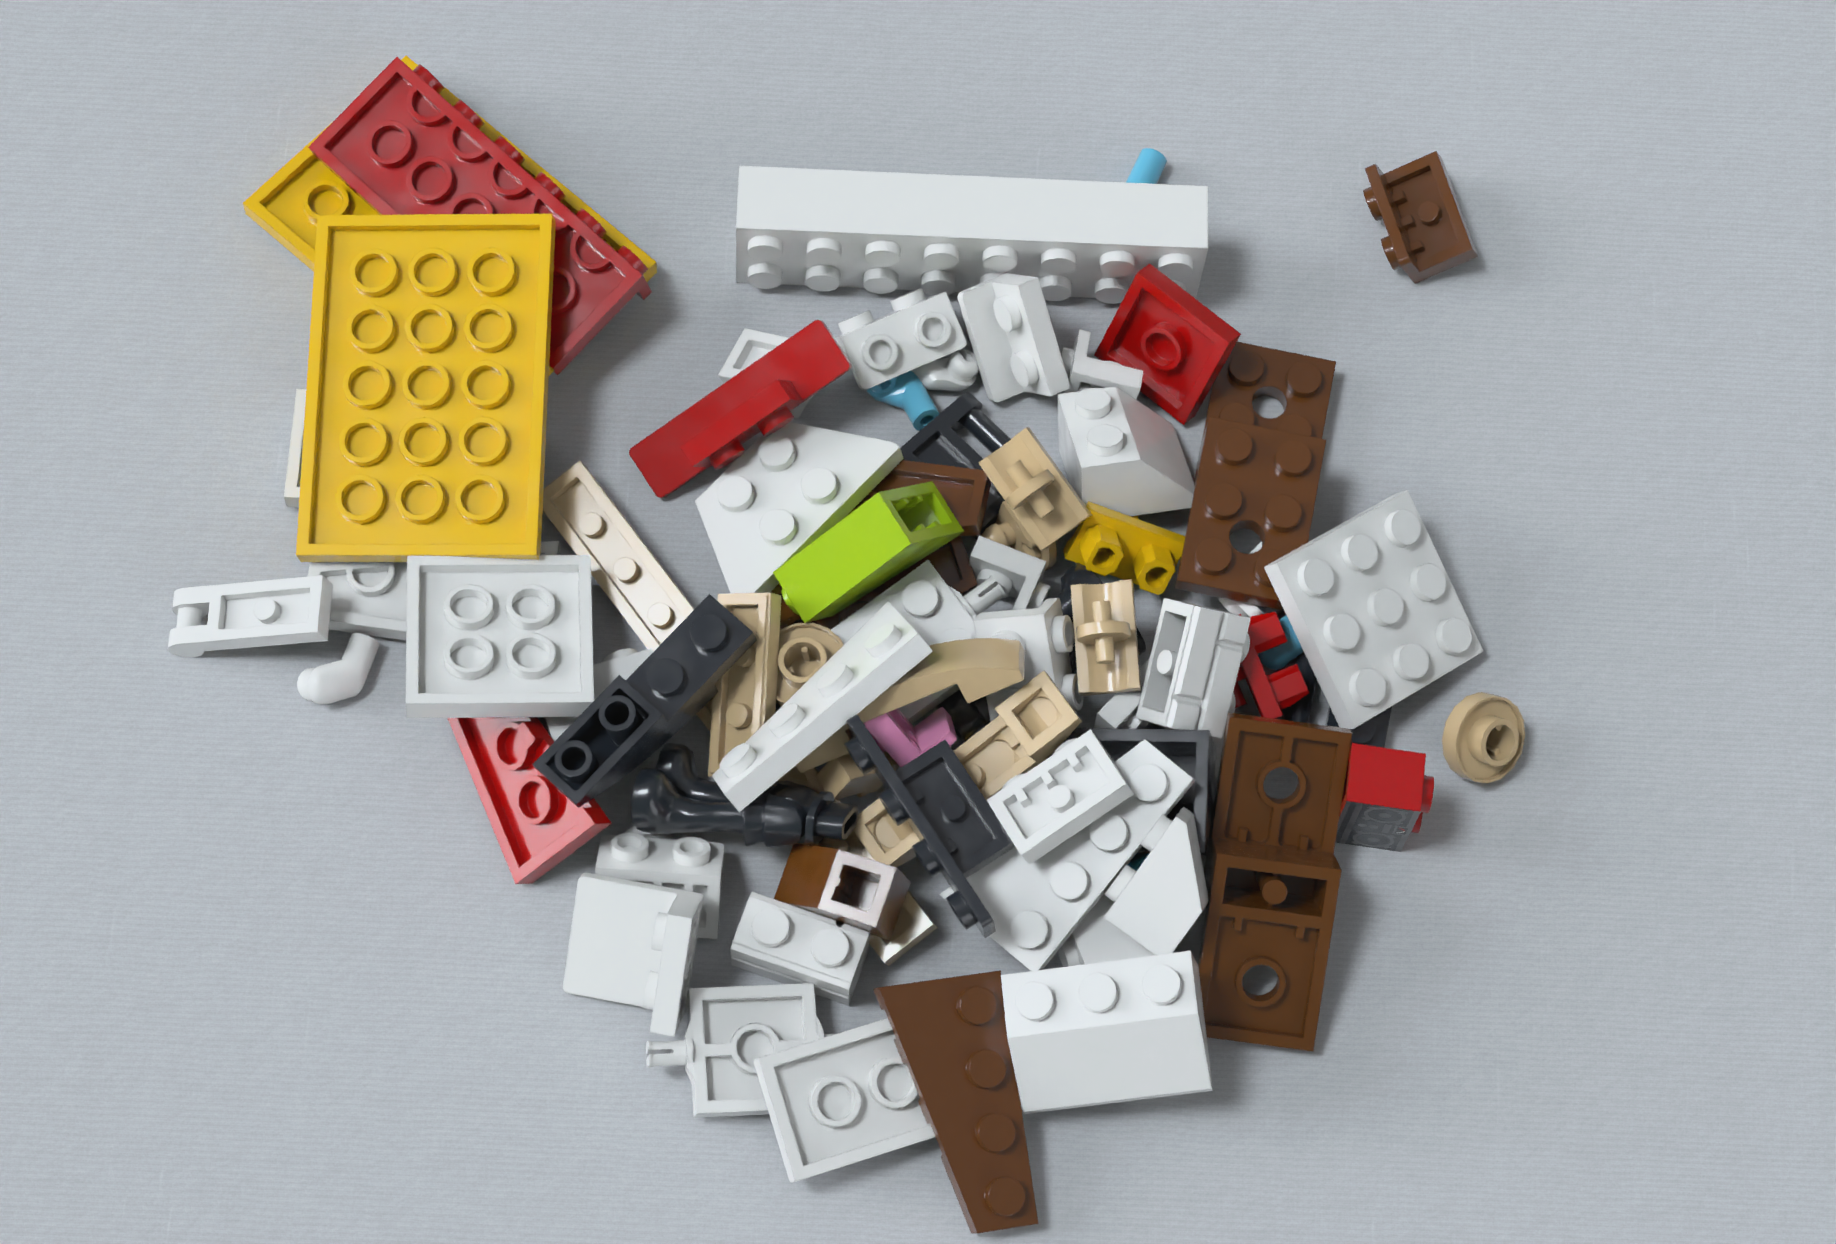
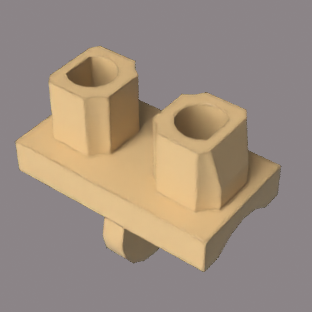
M1029 427L1020 431L1010 441L979 462L981 468L1041 551L1047 549L1092 516Z
M1132 579L1105 584L1071 585L1078 690L1080 696L1141 691Z

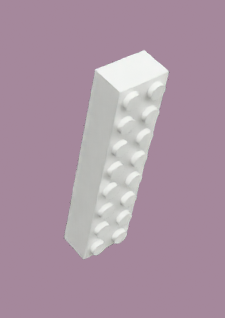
M739 166L736 217V283H749L751 286L761 289L776 288L780 285H804L816 291H831L838 287L865 288L872 293L886 294L894 292L896 289L917 290L922 288L924 293L928 295H936L943 292L950 295L1002 274L1009 273L1038 277L1044 299L1047 301H1062L1069 297L1096 298L1103 303L1116 304L1123 301L1137 272L1150 263L1196 299L1208 252V186Z

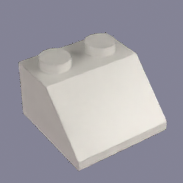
M1116 386L1087 388L1078 392L1058 394L1059 452L1069 483L1085 506L1089 501L1128 516L1191 508L1195 485L1172 423Z

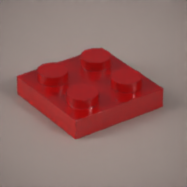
M1149 263L1137 272L1094 356L1102 361H1113L1122 366L1142 370L1143 377L1140 392L1184 425L1196 416L1241 333Z

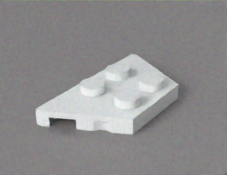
M789 422L766 437L762 434L695 500L730 593H770L779 584L773 572L844 519L904 459L900 447L891 441Z

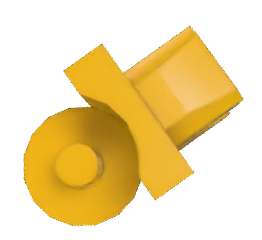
M1088 501L1086 507L1092 516L1079 524L1074 535L1067 541L1063 549L1065 559L1080 563L1086 567V570L1103 576L1109 574L1123 580L1132 579L1134 584L1139 585L1140 589L1157 595L1164 593L1182 555L1185 536L1139 520L1138 515L1128 516Z

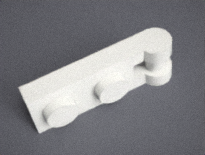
M323 575L177 589L174 592L172 611L178 615L176 628L171 629L169 632L168 651L181 657H198L203 655L204 651L328 641L333 584ZM208 615L207 625H201L202 617Z

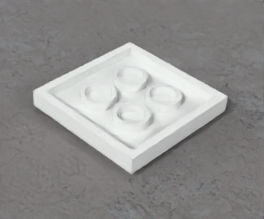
M1408 490L1393 494L1264 567L1340 728L1353 729L1483 652Z
M539 555V560L461 556H407L406 718L579 717L594 701L591 555Z

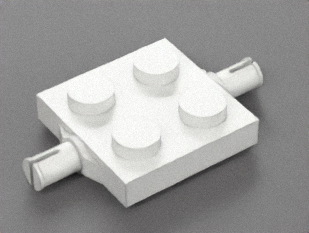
M927 560L831 629V631L842 640L844 645L889 601L928 645L954 640L975 639L976 633L973 620L979 613L984 612L1007 595L1000 584L997 583V580L991 575L972 591L962 596L960 592L945 583L930 561ZM957 684L898 709L912 724L957 692L959 687Z
M813 983L689 988L687 991L688 1027L684 1040L647 1041V1067L685 1065L686 1073L692 1083L694 1118L769 1114L753 1059L834 1034L823 1033V1028L816 1015Z

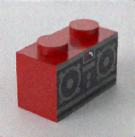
M1352 743L1335 843L1401 852L1410 833H1419L1423 813H1429L1431 808L1434 777L1424 775L1426 754Z

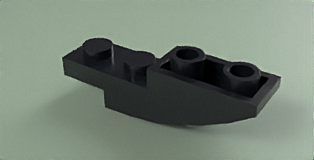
M709 594L627 680L618 675L532 765L578 808L645 761L718 693L715 683L757 641L754 633Z

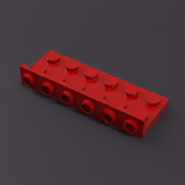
M396 57L308 148L316 158L379 215L553 214L556 228L549 368L558 376L635 294L645 300L652 293L643 276L648 268L626 246L622 245L615 251L602 239L607 233L606 230L587 211L581 208L574 214L563 205L561 201L566 197L565 194L544 173L540 172L533 178L520 166L525 161L524 157L506 139L499 136L493 142L479 129L484 125V122L468 105L459 100L452 106L440 95L444 89L443 85L425 67L419 64L412 70Z

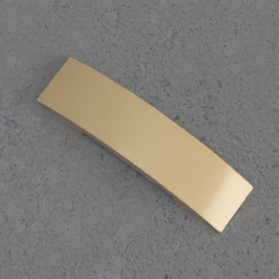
M1000 638L964 639L929 645L933 652L857 715L864 723L955 684L958 685L967 703L973 702L1023 681L1025 650L1018 640ZM847 723L796 765L800 773L849 753L844 743L852 739Z
M1042 671L997 706L995 710L999 716L953 751L986 801L999 792L1008 780L1016 775L1027 773L1045 761L1082 722L1045 671ZM880 799L859 813L854 832L875 861L898 867L916 857L912 845L919 842V838L908 821L897 826Z

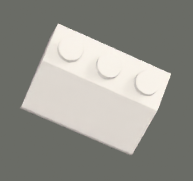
M1191 951L1001 975L1007 1039L1024 1114L1213 1091L1199 968Z

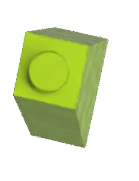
M933 481L881 491L776 569L773 574L782 586L781 592L787 606L799 615L804 623L834 616L963 533L964 530Z

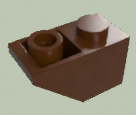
M796 843L792 846L774 899L836 920L837 924H848L868 931L871 935L891 940L911 882L897 867L840 849Z

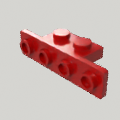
M815 320L630 448L629 455L655 495L659 498H665L710 466H713L715 470H719L736 460L746 451L742 444L759 432L766 437L788 424L794 418L791 410L848 372L852 364L822 320Z

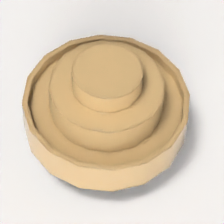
M795 623L780 630L776 704L780 707L843 646L842 640L829 628L815 623Z
M1483 692L1466 696L1460 701L1446 720L1442 736L1443 755L1450 769L1462 778L1481 783H1491L1502 779L1511 771L1522 753L1525 740L1524 719L1518 707L1505 697Z

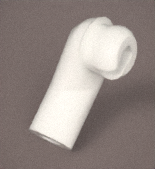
M961 349L959 352H953L950 358L941 357L911 371L918 376L927 390L962 391L975 382V375L979 368L975 354L969 350Z
M352 633L340 661L320 665L316 668H307L301 672L297 681L299 694L303 699L313 701L319 705L330 704L358 695L365 684L380 646L379 642L368 635Z

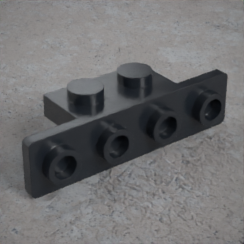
M856 714L848 719L846 722L852 739L844 743L847 751L863 775L874 770L886 790L878 794V797L895 824L900 826L908 821L920 840L912 845V848L930 877L933 878L942 873L954 893L946 897V900L962 926L967 930L976 924L984 938L996 932L994 920L966 878L1014 848V843L947 741L940 742L895 771L859 716Z

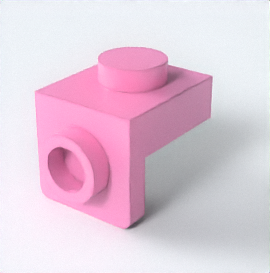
M943 707L936 710L915 727L898 708L863 723L883 753L887 751L900 767L908 764L944 740L947 741L950 747L957 740L952 718Z

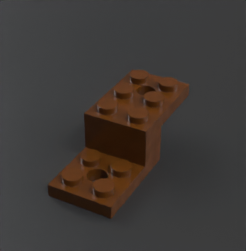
M1236 342L1211 389L1194 477L1195 488L1175 589L1284 611L1264 567L1308 543L1326 446V439H1322L1336 361ZM1260 396H1272L1280 401L1284 412L1276 418H1264L1255 412L1252 401ZM1239 529L1252 530L1260 537L1262 548L1251 554L1241 553L1232 546L1229 536Z
M1227 713L1204 867L1209 901L1206 905L1198 959L1207 1038L1314 1051L1342 872L1334 855V848L1352 739V732L1348 728ZM1279 767L1289 768L1298 776V784L1295 791L1290 796L1282 799H1276L1267 795L1263 785L1268 773ZM1256 965L1269 966L1277 973L1276 985L1270 992L1263 995L1251 994L1242 986L1244 974Z

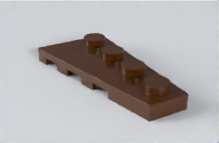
M1001 970L873 989L881 1010H885L896 1037V1039H893L903 1064H907L920 1097L918 1100L927 1124H931L942 1152L941 1160L971 1234L1039 1224L1020 1096L1007 1039Z

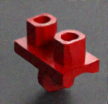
M1276 612L1249 617L1251 619L1247 633L1250 639V647L1247 656L1240 663L1233 693L1236 700L1235 709L1246 705V700L1238 683L1246 680L1260 716L1277 719L1282 716V709L1290 707L1309 694V691L1297 664L1268 676L1265 674L1258 654L1287 642Z

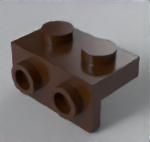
M1437 151L1385 174L1376 164L1365 168L1371 187L1363 190L1364 197L1376 221L1383 219L1388 236L1381 239V244L1393 270L1402 268L1416 284L1478 257L1443 159Z

